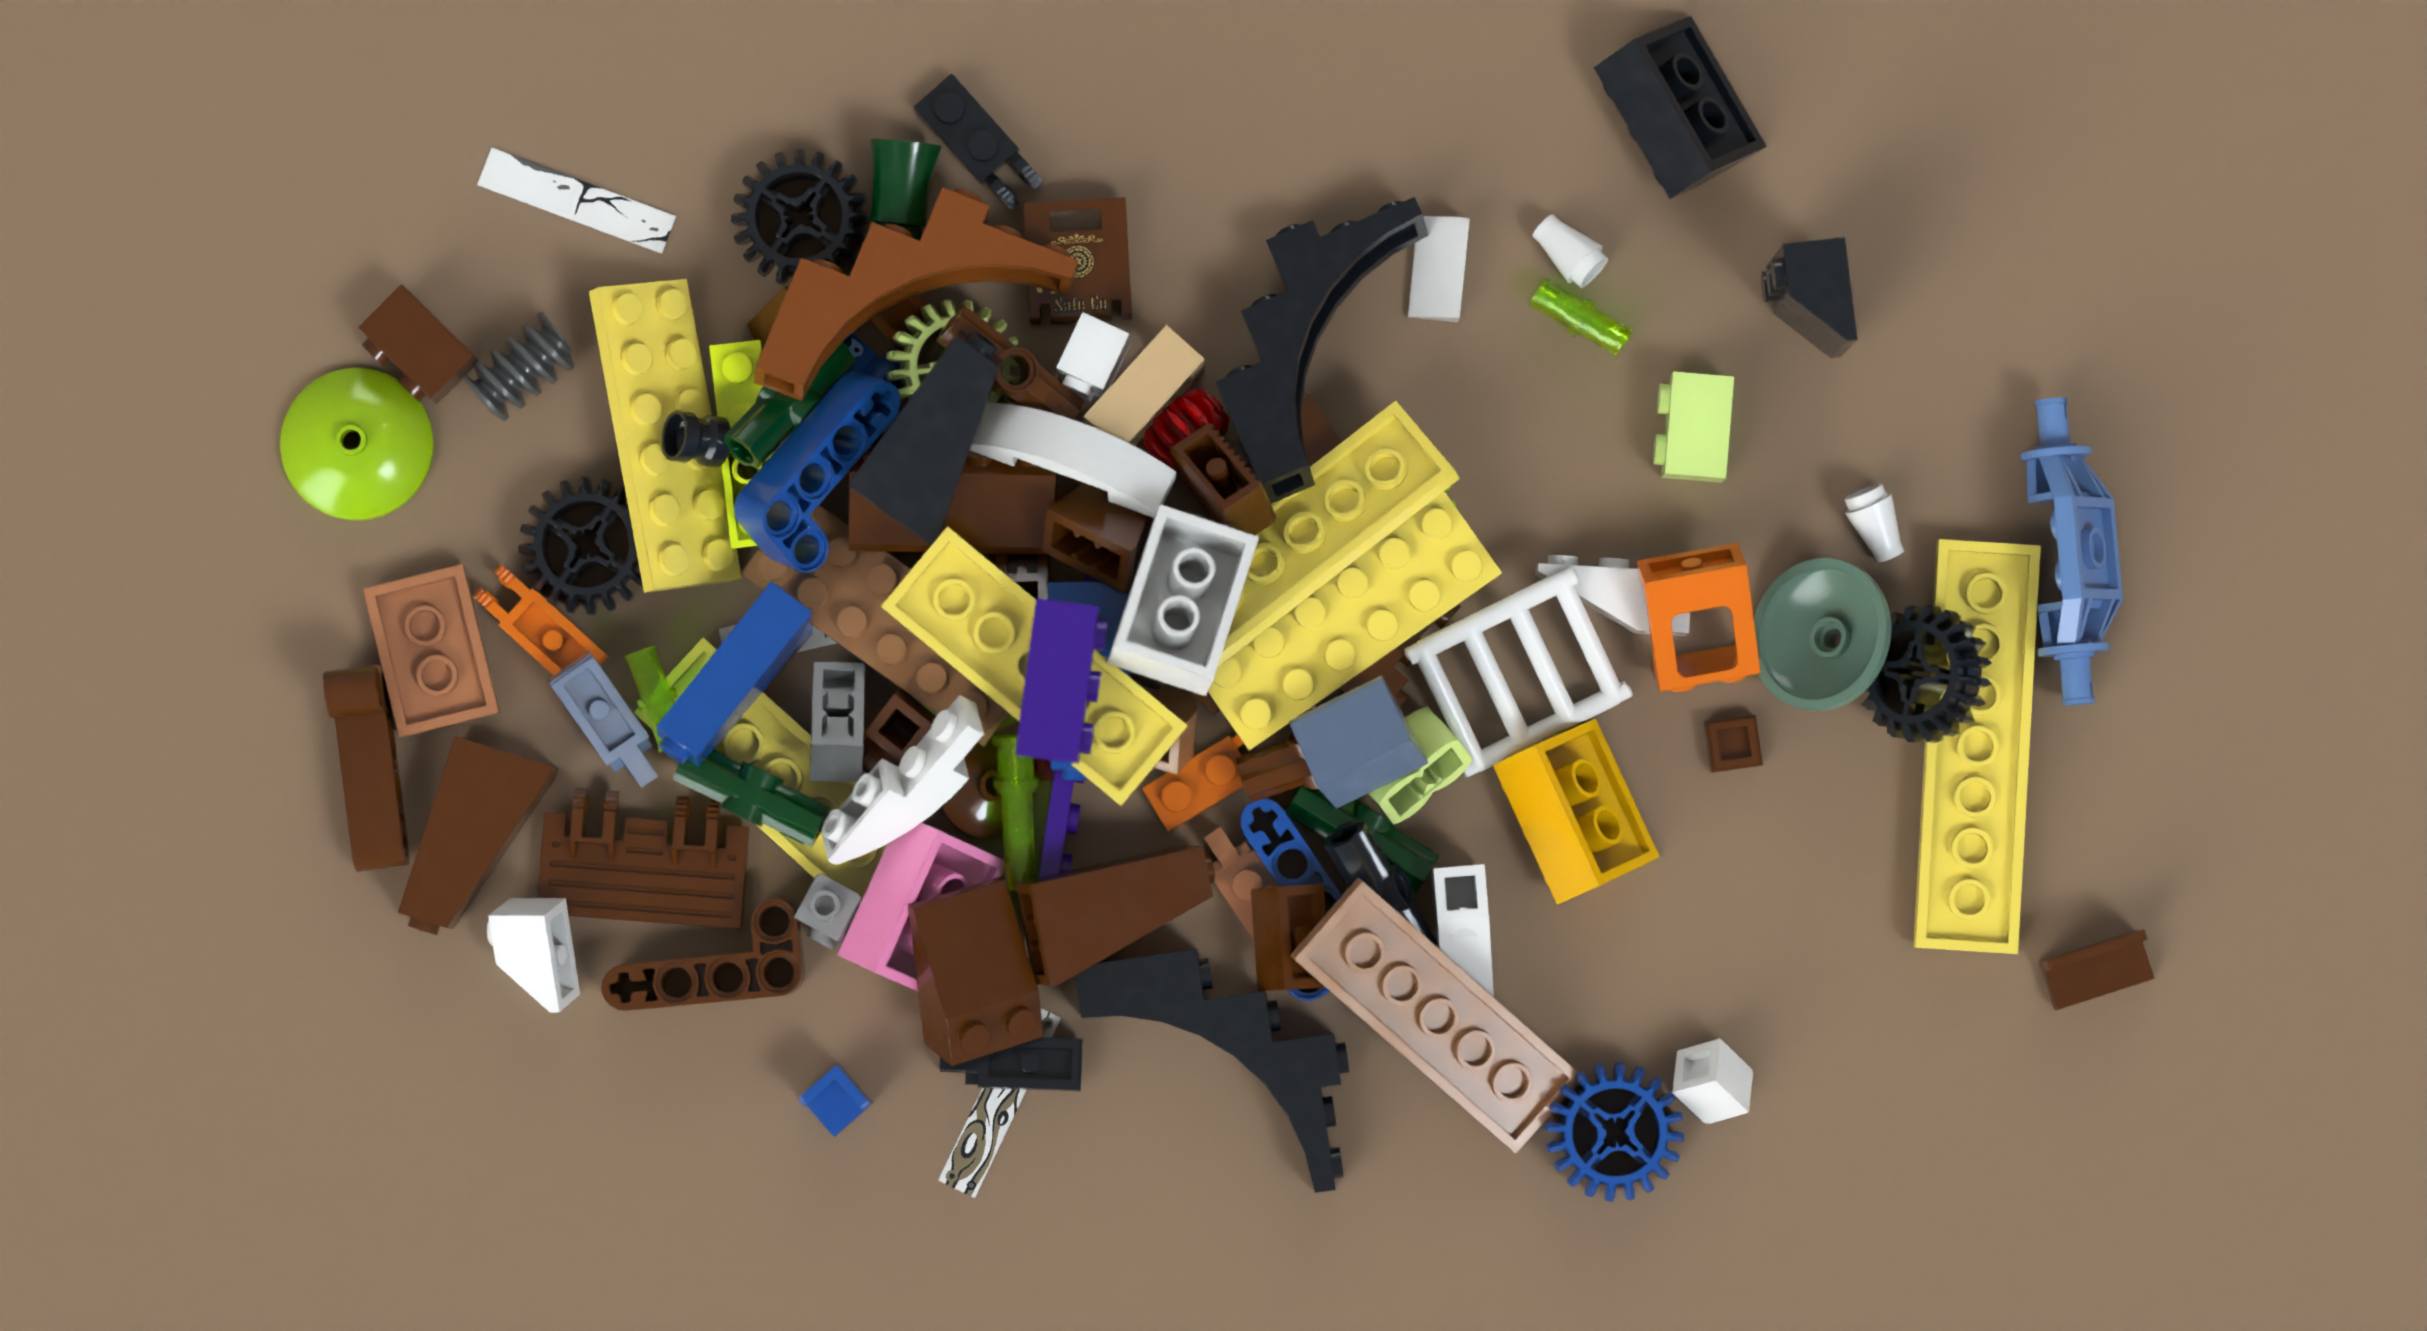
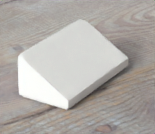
M1423 216L1429 236L1415 242L1408 318L1459 322L1470 218Z

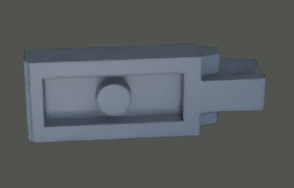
M590 651L547 680L607 766L610 765L614 772L626 766L641 788L658 777L643 754L653 747L648 739L649 735Z

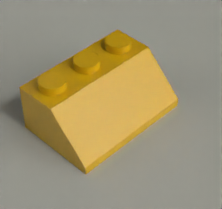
M1596 718L1535 744L1493 765L1501 782L1502 789L1508 797L1523 834L1532 849L1544 875L1545 882L1550 888L1557 905L1660 858Z

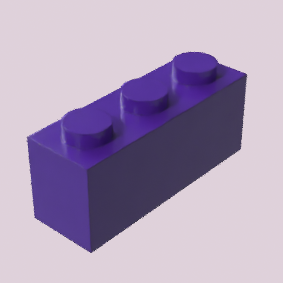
M1036 598L1015 752L1017 757L1079 765L1081 753L1091 754L1094 723L1085 722L1087 703L1098 702L1101 671L1092 670L1094 651L1105 650L1108 620L1099 619V606Z

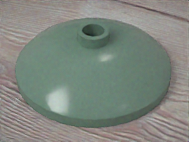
M1815 558L1798 563L1786 570L1766 590L1754 615L1761 672L1758 675L1761 681L1782 702L1807 711L1836 709L1859 697L1868 689L1880 673L1890 647L1891 616L1882 590L1864 570L1834 558ZM1838 633H1841L1840 644L1835 648L1834 638Z

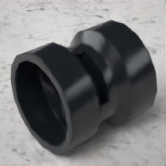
M675 410L667 417L663 427V454L670 461L686 463L691 459H695L702 466L717 468L725 462L730 452L729 448L724 444L725 434L731 429L730 423L726 418L706 415L699 419L695 413Z

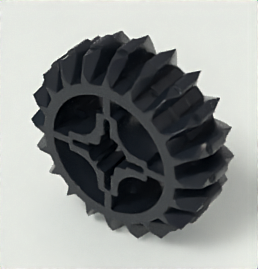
M802 149L795 150V165L787 166V161L782 152L776 153L775 161L779 169L770 172L766 163L763 161L759 162L756 166L764 179L758 183L752 177L745 176L742 180L747 189L753 192L752 196L735 194L734 196L735 204L747 208V213L731 215V222L734 225L748 227V229L734 235L736 244L745 245L751 242L754 244L743 254L746 262H753L763 256L764 259L759 264L758 273L765 277L776 266L778 267L776 282L779 285H785L789 273L796 271L801 259L784 256L788 249L792 250L799 241L812 239L821 245L824 244L827 248L817 255L804 259L812 262L815 259L829 261L840 267L842 273H844V269L837 258L842 254L848 260L856 261L858 254L852 247L848 246L850 240L856 243H863L866 234L853 227L854 225H862L870 221L867 212L853 211V208L861 206L867 201L863 192L847 194L857 184L856 177L851 174L838 181L837 178L843 169L842 163L838 160L833 162L827 171L822 170L825 156L821 152H816L813 156L811 166L805 165L806 158ZM807 179L816 181L813 188L809 187L802 196L796 198H789L780 192L774 191L778 186L792 180ZM830 190L837 196L842 207V222L838 234L829 230L828 226L819 219L820 211L825 204L824 199ZM763 203L770 206L781 217V226L775 234L777 238L771 247L763 241L759 229V216ZM781 205L790 211L795 210L798 213H802L806 208L809 209L811 207L812 212L808 213V216L815 228L820 232L802 224L798 225L795 230L792 229L790 231L788 226L793 224V222L788 217L786 209Z
M581 477L579 482L580 493L574 494L571 484L568 481H563L560 483V489L564 496L563 499L558 501L555 495L548 490L542 494L543 499L551 506L546 513L534 505L530 507L529 513L539 519L540 523L538 527L522 524L520 531L527 536L535 537L534 543L519 545L518 549L519 553L535 555L536 560L527 562L522 566L523 572L527 575L539 571L542 573L534 581L532 588L537 592H541L550 585L553 586L547 598L548 603L555 606L561 601L564 594L568 595L566 611L574 614L578 609L580 599L585 600L586 613L591 616L597 613V599L602 598L607 610L612 612L617 609L612 594L619 591L621 596L630 602L634 599V594L626 587L627 583L632 579L642 587L643 585L641 574L636 572L639 563L628 506L626 508L623 506L627 500L625 487L619 488L611 498L609 497L611 482L608 479H601L597 492L592 493L590 479L588 477ZM597 505L604 507L599 516L595 515L593 520L583 527L572 526L560 519L570 510L580 506ZM618 515L624 522L629 535V552L626 561L614 554L608 545V537L613 529L611 525ZM551 531L561 537L568 546V556L563 564L565 568L559 577L554 572L548 557V540ZM572 532L579 538L584 535L588 539L590 533L598 534L595 543L600 547L601 552L610 557L607 561L599 555L592 557L588 553L587 559L579 558L582 549L567 533ZM594 565L604 566L617 574L611 580L599 586L589 588L572 586L578 576L581 577L588 568Z
M1912 605L1905 607L1904 614L1898 612L1890 614L1891 640L1888 654L1880 673L1866 690L1870 694L1862 703V706L1866 707L1867 710L1876 711L1873 722L1878 726L1887 727V733L1892 737L1907 739V742L1918 744L1924 741L1938 743L1943 741L1944 735L1953 737L1960 734V723L1969 724L1975 721L1970 709L1971 706L1981 707L1986 704L1982 697L1978 695L1980 687L1984 688L1992 684L1987 678L1982 677V669L1988 667L1992 662L1986 657L1978 656L1987 643L1982 641L1981 638L1972 637L1976 627L1970 622L1961 621V615H1958L1955 611L1942 610L1939 606L1927 605L1922 608ZM1925 670L1936 673V676L1934 678L1924 676L1923 678L1912 675V672H1924Z

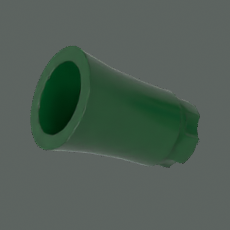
M870 139L873 163V198L870 221L883 227L885 224L898 225L908 230L914 239L920 240L922 237L921 227H926L931 186L941 146L901 140Z

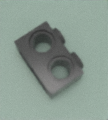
M813 661L810 781L857 782L862 776L865 663Z

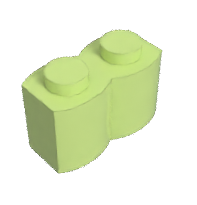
M1428 706L1418 709L1405 717L1428 759V764L1366 794L1392 824L1402 822L1416 813L1427 802L1434 791L1440 790L1455 781L1472 761L1471 756L1459 739Z

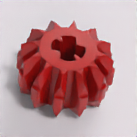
M1204 389L1188 390L1182 397H1177L1173 403L1164 407L1159 416L1153 419L1152 424L1145 430L1143 445L1149 450V455L1158 459L1176 471V473H1179L1178 467L1175 465L1176 462L1172 459L1173 456L1170 453L1172 447L1206 424H1214L1215 429L1219 430L1221 436H1224L1228 431L1230 417L1222 410L1224 407L1214 396L1210 397Z

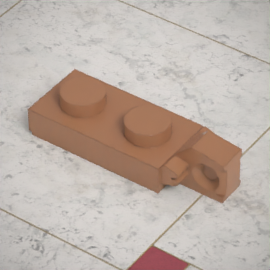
M1217 827L1203 837L1217 858L1213 862L1215 871L1214 883L1254 941L1251 890L1278 887V884L1256 852L1250 849L1246 841L1235 848L1222 828Z

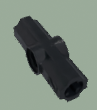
M1352 820L1344 823L1326 837L1324 847L1346 881L1347 889L1357 878L1361 879L1437 946L1435 937L1414 904V892L1406 872L1400 865H1391L1365 821L1356 822Z

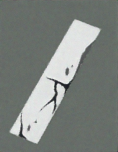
M492 147L477 184L478 186L661 254L676 219V216Z

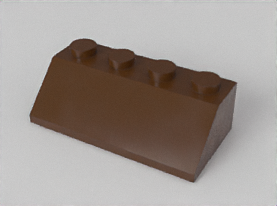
M882 433L849 470V482L885 433ZM970 451L940 535L948 526L979 553L1047 554L1041 551L1046 510L1057 501L1058 474L1021 459H1017L1013 467ZM849 487V551L927 552L931 545Z

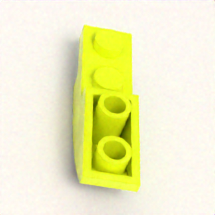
M761 340L709 345L717 416L726 418L731 428L756 403V398L763 386L754 383L755 367L762 352ZM731 451L722 464L731 549L758 546L739 524L735 516L734 505L740 491L775 452L758 469L752 466L745 467L732 456Z

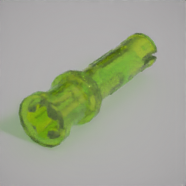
M1018 733L991 736L992 745L997 747L998 778L993 780V788L996 789V793L1001 794L1004 868L1008 891H1016V882L1036 878L1032 793L1037 792L1040 781L1038 777L1034 776L1033 759L1017 757L1015 754Z

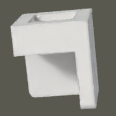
M1719 1038L1677 1051L1672 1093L1702 1122L1711 1124L1749 1113L1753 1071Z

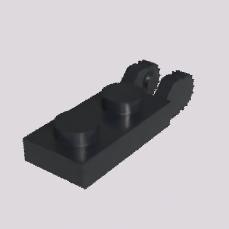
M952 73L914 106L916 112L980 184L986 183L1010 211L1019 204V201L1016 199V194L995 175L1007 162L1015 168L1019 177L1027 186L1036 189L1043 183L1040 176L1019 154L1020 150Z

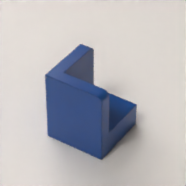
M840 1064L833 1067L798 1098L804 1107L807 1106L833 1137L837 1136L874 1103Z

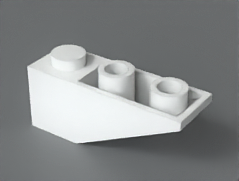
M1548 555L1547 564L1538 563L1535 567V575L1541 579L1573 567L1577 572L1579 584L1574 586L1583 604L1634 634H1650L1645 595L1639 580L1638 569L1629 568L1628 559L1599 558L1598 566L1578 565L1577 556ZM1690 612L1678 614L1673 618L1671 622L1673 636H1686L1689 633Z
M1485 864L1431 869L1437 947L1494 997Z

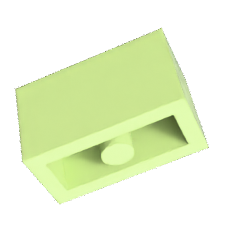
M1673 371L1669 376L1668 384L1660 383L1657 414L1666 415L1664 435L1656 434L1653 464L1662 465L1661 478L1722 483L1726 479L1734 376Z

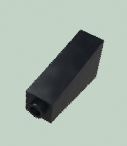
M961 329L848 484L854 491L931 546L943 529L1002 359L995 355L998 347L987 337L975 330L970 335Z

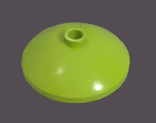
M340 369L323 375L310 383L291 404L281 430V459L286 475L294 489L314 508L344 520L375 519L402 507L417 493L424 483L433 460V428L422 402L414 398L397 381L398 379L374 369ZM353 431L358 432L361 437L360 445L353 450L346 449L343 443L345 435Z

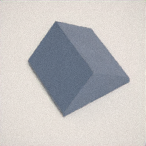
M1382 675L1289 721L1317 787L1336 809L1428 764L1427 757Z

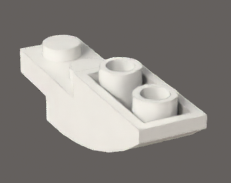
M959 695L947 710L941 711L935 717L931 729L921 741L905 752L899 766L881 759L870 773H866L859 778L853 793L839 809L829 813L821 829L829 862L837 865L855 859L902 836L936 812L969 780L964 757L984 735L975 702Z

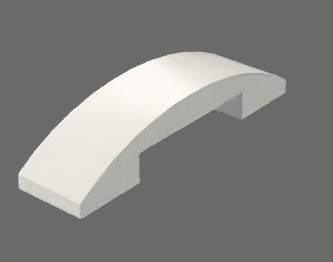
M987 403L970 450L1013 467L1017 459H1021L1108 491L1109 502L1152 518L1155 517L1159 505H1163L1176 479V471L1141 449L1111 434L1061 415L1012 404Z

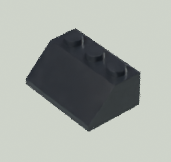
M1692 16L1633 39L1594 67L1603 83L1605 92L1615 103L1628 126L1631 137L1638 143L1653 169L1656 180L1663 186L1670 199L1702 185L1767 147Z
M1845 237L1783 244L1768 265H1766V271L1761 272L1764 302L1772 301L1774 314L1828 357H1841L1858 340Z

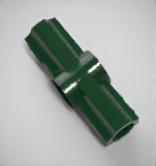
M842 342L822 365L803 401L763 387L756 398V403L725 434L724 444L729 448L732 456L745 467L752 466L758 469L801 424L840 378L854 369L856 359L849 351L848 346Z
M713 750L699 767L688 759L684 764L678 763L672 779L722 803L720 807L761 827L765 824L780 831L781 834L813 847L819 837L824 821L831 810V807L783 785L784 780L745 761H742L740 764L716 750Z
M1302 785L1285 812L1288 816L1292 817L1291 819L1324 838L1332 834L1344 823L1352 820L1356 822L1365 821L1391 865H1400L1406 872L1414 893L1418 892L1439 855L1432 852L1433 850L1394 829L1395 824H1392L1391 821L1358 801H1355L1354 804L1349 802L1336 809L1320 789H1307Z

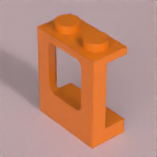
M1738 542L1637 561L1639 580L1645 595L1653 653L1651 668L1660 692L1667 690L1685 692L1695 688L1697 685L1716 681L1734 683L1745 679L1749 675L1761 673L1747 564ZM1721 606L1728 607L1731 610L1735 645L1675 655L1671 622L1676 615Z

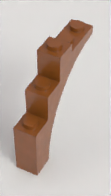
M942 187L920 240L914 239L908 230L898 225L885 224L883 227L872 222L850 276L843 274L840 267L829 261L815 259L812 262L804 258L800 259L756 364L754 383L803 401L820 368L844 339L875 314L910 296L947 285L985 281L1032 285L1068 296L1079 260L1071 258L1070 253L1060 246L1049 243L1040 246L1023 239V236L1018 231L1008 226L996 225L993 228L986 225L990 205L982 203L983 201L978 195L968 190L955 189L951 191Z

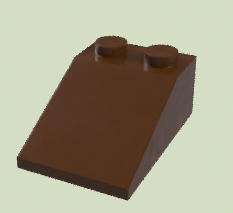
M1002 877L908 905L924 1044L949 1065L954 1066L1044 1037L1039 990L1006 881Z

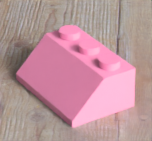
M924 823L918 824L907 833L887 844L837 955L876 974L918 991L908 905L1002 877L1008 862Z

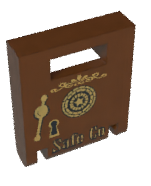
M1126 197L1023 203L1025 239L1040 246L1045 243L1060 246L1070 253L1071 258L1079 260L1068 296L1028 285L1030 325H1041L1042 311L1040 304H1050L1051 324L1078 323L1082 312L1101 321H1112L1111 300H1121L1120 314L1122 320H1132ZM1101 209L1102 229L1051 232L1050 212Z

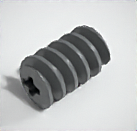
M543 312L538 314L543 328L541 331L527 323L522 326L526 338L524 344L512 336L506 339L510 351L508 356L495 348L490 351L494 367L489 368L480 361L473 364L478 378L476 381L461 373L486 408L503 421L509 418L505 404L506 401L520 409L526 405L521 391L523 388L536 396L541 394L542 390L538 381L539 376L553 384L558 380L554 368L555 364L568 371L574 368L570 352L573 350Z

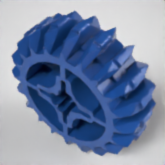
M1619 1062L1614 1064L1613 1078L1606 1077V1071L1602 1064L1594 1065L1596 1081L1592 1083L1589 1082L1587 1076L1582 1071H1579L1575 1077L1582 1089L1575 1093L1571 1087L1563 1085L1560 1091L1570 1099L1569 1103L1565 1107L1559 1103L1552 1102L1549 1107L1554 1113L1563 1115L1561 1124L1555 1122L1545 1123L1546 1131L1560 1132L1561 1140L1547 1143V1151L1556 1152L1563 1149L1566 1155L1554 1163V1168L1557 1171H1561L1572 1165L1576 1169L1567 1179V1183L1572 1187L1576 1186L1583 1177L1588 1178L1589 1181L1584 1191L1586 1196L1593 1197L1598 1185H1605L1604 1198L1610 1202H1613L1615 1199L1616 1186H1622L1623 1194L1627 1200L1635 1198V1190L1632 1183L1639 1181L1641 1187L1647 1193L1653 1191V1183L1647 1175L1653 1171L1658 1177L1667 1179L1670 1173L1666 1168L1659 1165L1662 1157L1677 1162L1680 1158L1677 1152L1666 1149L1668 1140L1682 1142L1684 1140L1683 1133L1677 1131L1669 1132L1668 1123H1676L1683 1119L1682 1113L1671 1112L1665 1114L1663 1107L1675 1100L1674 1095L1667 1093L1657 1099L1653 1094L1662 1084L1658 1077H1654L1646 1087L1640 1085V1082L1644 1076V1069L1635 1067L1630 1080L1624 1079V1064ZM1619 1088L1636 1094L1628 1104H1625L1618 1112L1611 1114L1602 1111L1588 1100L1592 1095L1606 1089ZM1646 1106L1651 1110L1656 1126V1137L1651 1152L1638 1141L1634 1133L1635 1123ZM1631 1111V1114L1624 1121L1625 1125L1622 1128V1132L1626 1136V1140L1634 1146V1150L1624 1143L1618 1145L1617 1141L1613 1140L1612 1146L1604 1145L1597 1153V1150L1604 1143L1603 1139L1606 1137L1607 1132L1602 1128L1603 1124L1594 1117V1114L1596 1113L1601 1119L1606 1121L1610 1118L1612 1123H1616L1617 1117L1624 1119ZM1577 1112H1580L1591 1123L1595 1132L1594 1140L1582 1158H1580L1575 1149L1572 1136L1573 1122ZM1617 1150L1627 1153L1641 1164L1632 1171L1618 1175H1607L1593 1170L1600 1160H1603L1608 1154Z

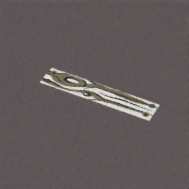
M1041 1008L1043 1036L1052 1038L1061 1017ZM982 1088L938 1181L973 1198L976 1197L1026 1090Z

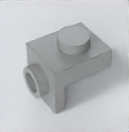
M818 874L794 918L811 927L807 934L809 938L834 950L838 942L843 943L851 925L850 922L862 901V896L838 882Z

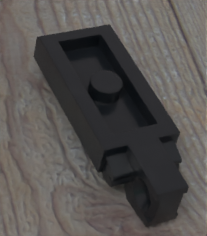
M1042 1037L954 1066L949 1065L940 1057L939 1069L940 1072L966 1073L965 1085H978V1088L1080 1092L1083 1039Z

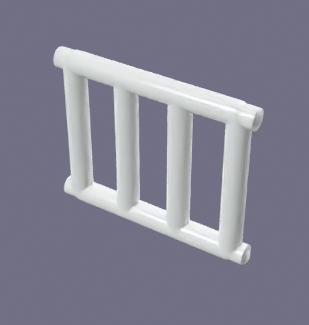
M1573 567L1546 577L1418 640L1404 649V654L1411 661L1412 665L1418 663L1449 730L1459 739L1472 758L1471 763L1462 773L1464 777L1468 778L1478 772H1482L1494 764L1554 737L1619 705L1633 696L1630 686L1625 681L1619 682L1574 585L1579 584L1578 575ZM1554 596H1557L1601 690L1574 704L1529 611L1530 608ZM1508 619H1511L1555 712L1528 727L1483 634V631ZM1463 641L1509 736L1481 749L1436 655Z

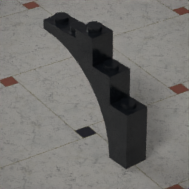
M1415 197L1404 202L1393 201L1387 203L1377 213L1357 222L1346 221L1340 223L1330 233L1321 237L1312 220L1303 225L1292 224L1284 227L1276 236L1266 240L1286 292L1279 295L1269 294L1255 300L1251 307L1241 310L1249 334L1262 362L1254 366L1243 365L1231 370L1225 378L1216 381V384L1254 474L1257 475L1258 480L1262 481L1271 504L1315 485L1304 450L1301 411L1306 374L1317 342L1338 306L1365 276L1393 254L1429 236L1423 214Z
M1197 949L1096 963L1075 975L1081 1018L1126 1016L1163 1022L1197 1034L1237 1058L1265 1084L1287 1114L1305 1152L1314 1192L1336 1190L1334 1179L1343 1178L1344 1173L1340 1147H1329L1327 1128L1336 1126L1332 1096L1322 1097L1321 1087L1340 1085V1074L1349 1073L1345 1042L1335 1043L1334 1033L1272 1042L1271 1032L1281 1030L1277 1000L1267 1001L1265 991L1204 1000L1203 990L1211 989L1212 981L1208 958L1198 959Z

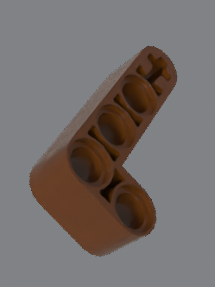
M375 664L324 671L323 687L325 702L329 716L335 719L350 844L355 869L357 872L409 865V845L392 711L382 667Z
M771 898L758 904L751 916L753 952L622 964L613 967L602 980L601 990L603 997L610 1006L617 1010L634 1011L792 994L800 988L805 976L801 922L794 918L797 910L791 903L782 899ZM781 907L789 916V927L782 935L773 937L763 929L762 917L770 908ZM778 958L787 959L794 968V978L790 984L782 988L773 986L767 978L769 964ZM726 963L737 965L743 974L741 986L731 993L722 991L716 983V973ZM675 968L686 970L692 980L689 992L679 998L670 995L665 987L667 974ZM655 969L653 987L658 998L657 1001H650L652 991L631 993V1002L627 1003L624 995L615 994L614 986L623 982V974L628 973L630 981H651L647 971Z

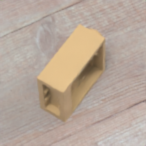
M1166 325L1083 416L1085 424L1111 434L1136 447L1144 438L1145 430L1152 424L1153 419L1159 416L1164 407L1173 403L1177 397H1181L1205 371V359Z

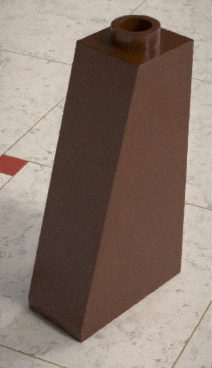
M455 736L398 913L410 916L409 927L434 935L438 934L440 926L454 929L554 782L558 772L557 768Z
M1182 845L1016 882L1015 887L1028 956L1036 984L1045 986L1061 984L1213 897L1211 883L1215 880V871L1210 856L1204 851V846Z

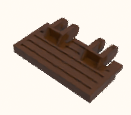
M575 788L570 836H566L567 813L544 812L537 898H566L568 916L742 929L749 827L727 825L725 848H718L721 821L720 802L709 798V802L706 805L704 846L687 845L688 821L691 817L689 796H677L672 844H667L669 821L625 818L623 840H616L619 791L607 790L606 797H604L602 838L585 837L586 814L589 809L587 789Z

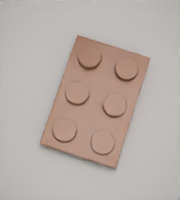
M460 564L363 588L399 738L501 714L465 565Z

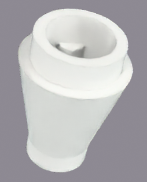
M1554 214L1545 218L1532 235L1541 244L1567 283L1575 282L1580 288L1588 285L1608 262V257L1601 252L1603 248L1601 244L1561 222Z
M1882 483L1868 486L1844 498L1848 510L1844 513L1872 552L1876 563L1890 560L1904 552L1900 541L1892 493H1886Z

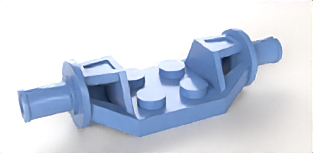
M2057 397L2034 401L2037 412L2040 446H2036L2035 450L2020 453V461L2027 462L2028 503L2054 504V510L2050 517V526L2058 544L2059 561L2055 567V579L2058 588L2062 591L2063 601L2038 605L2044 647L2037 649L2038 657H2054V661H2059L2063 696L2062 706H2075L2096 703L2093 694L2090 658L2095 657V653L2110 651V643L2102 642L2123 601L2114 498L2083 458L2092 455V447L2076 446V443H2070L2067 411L2068 398Z

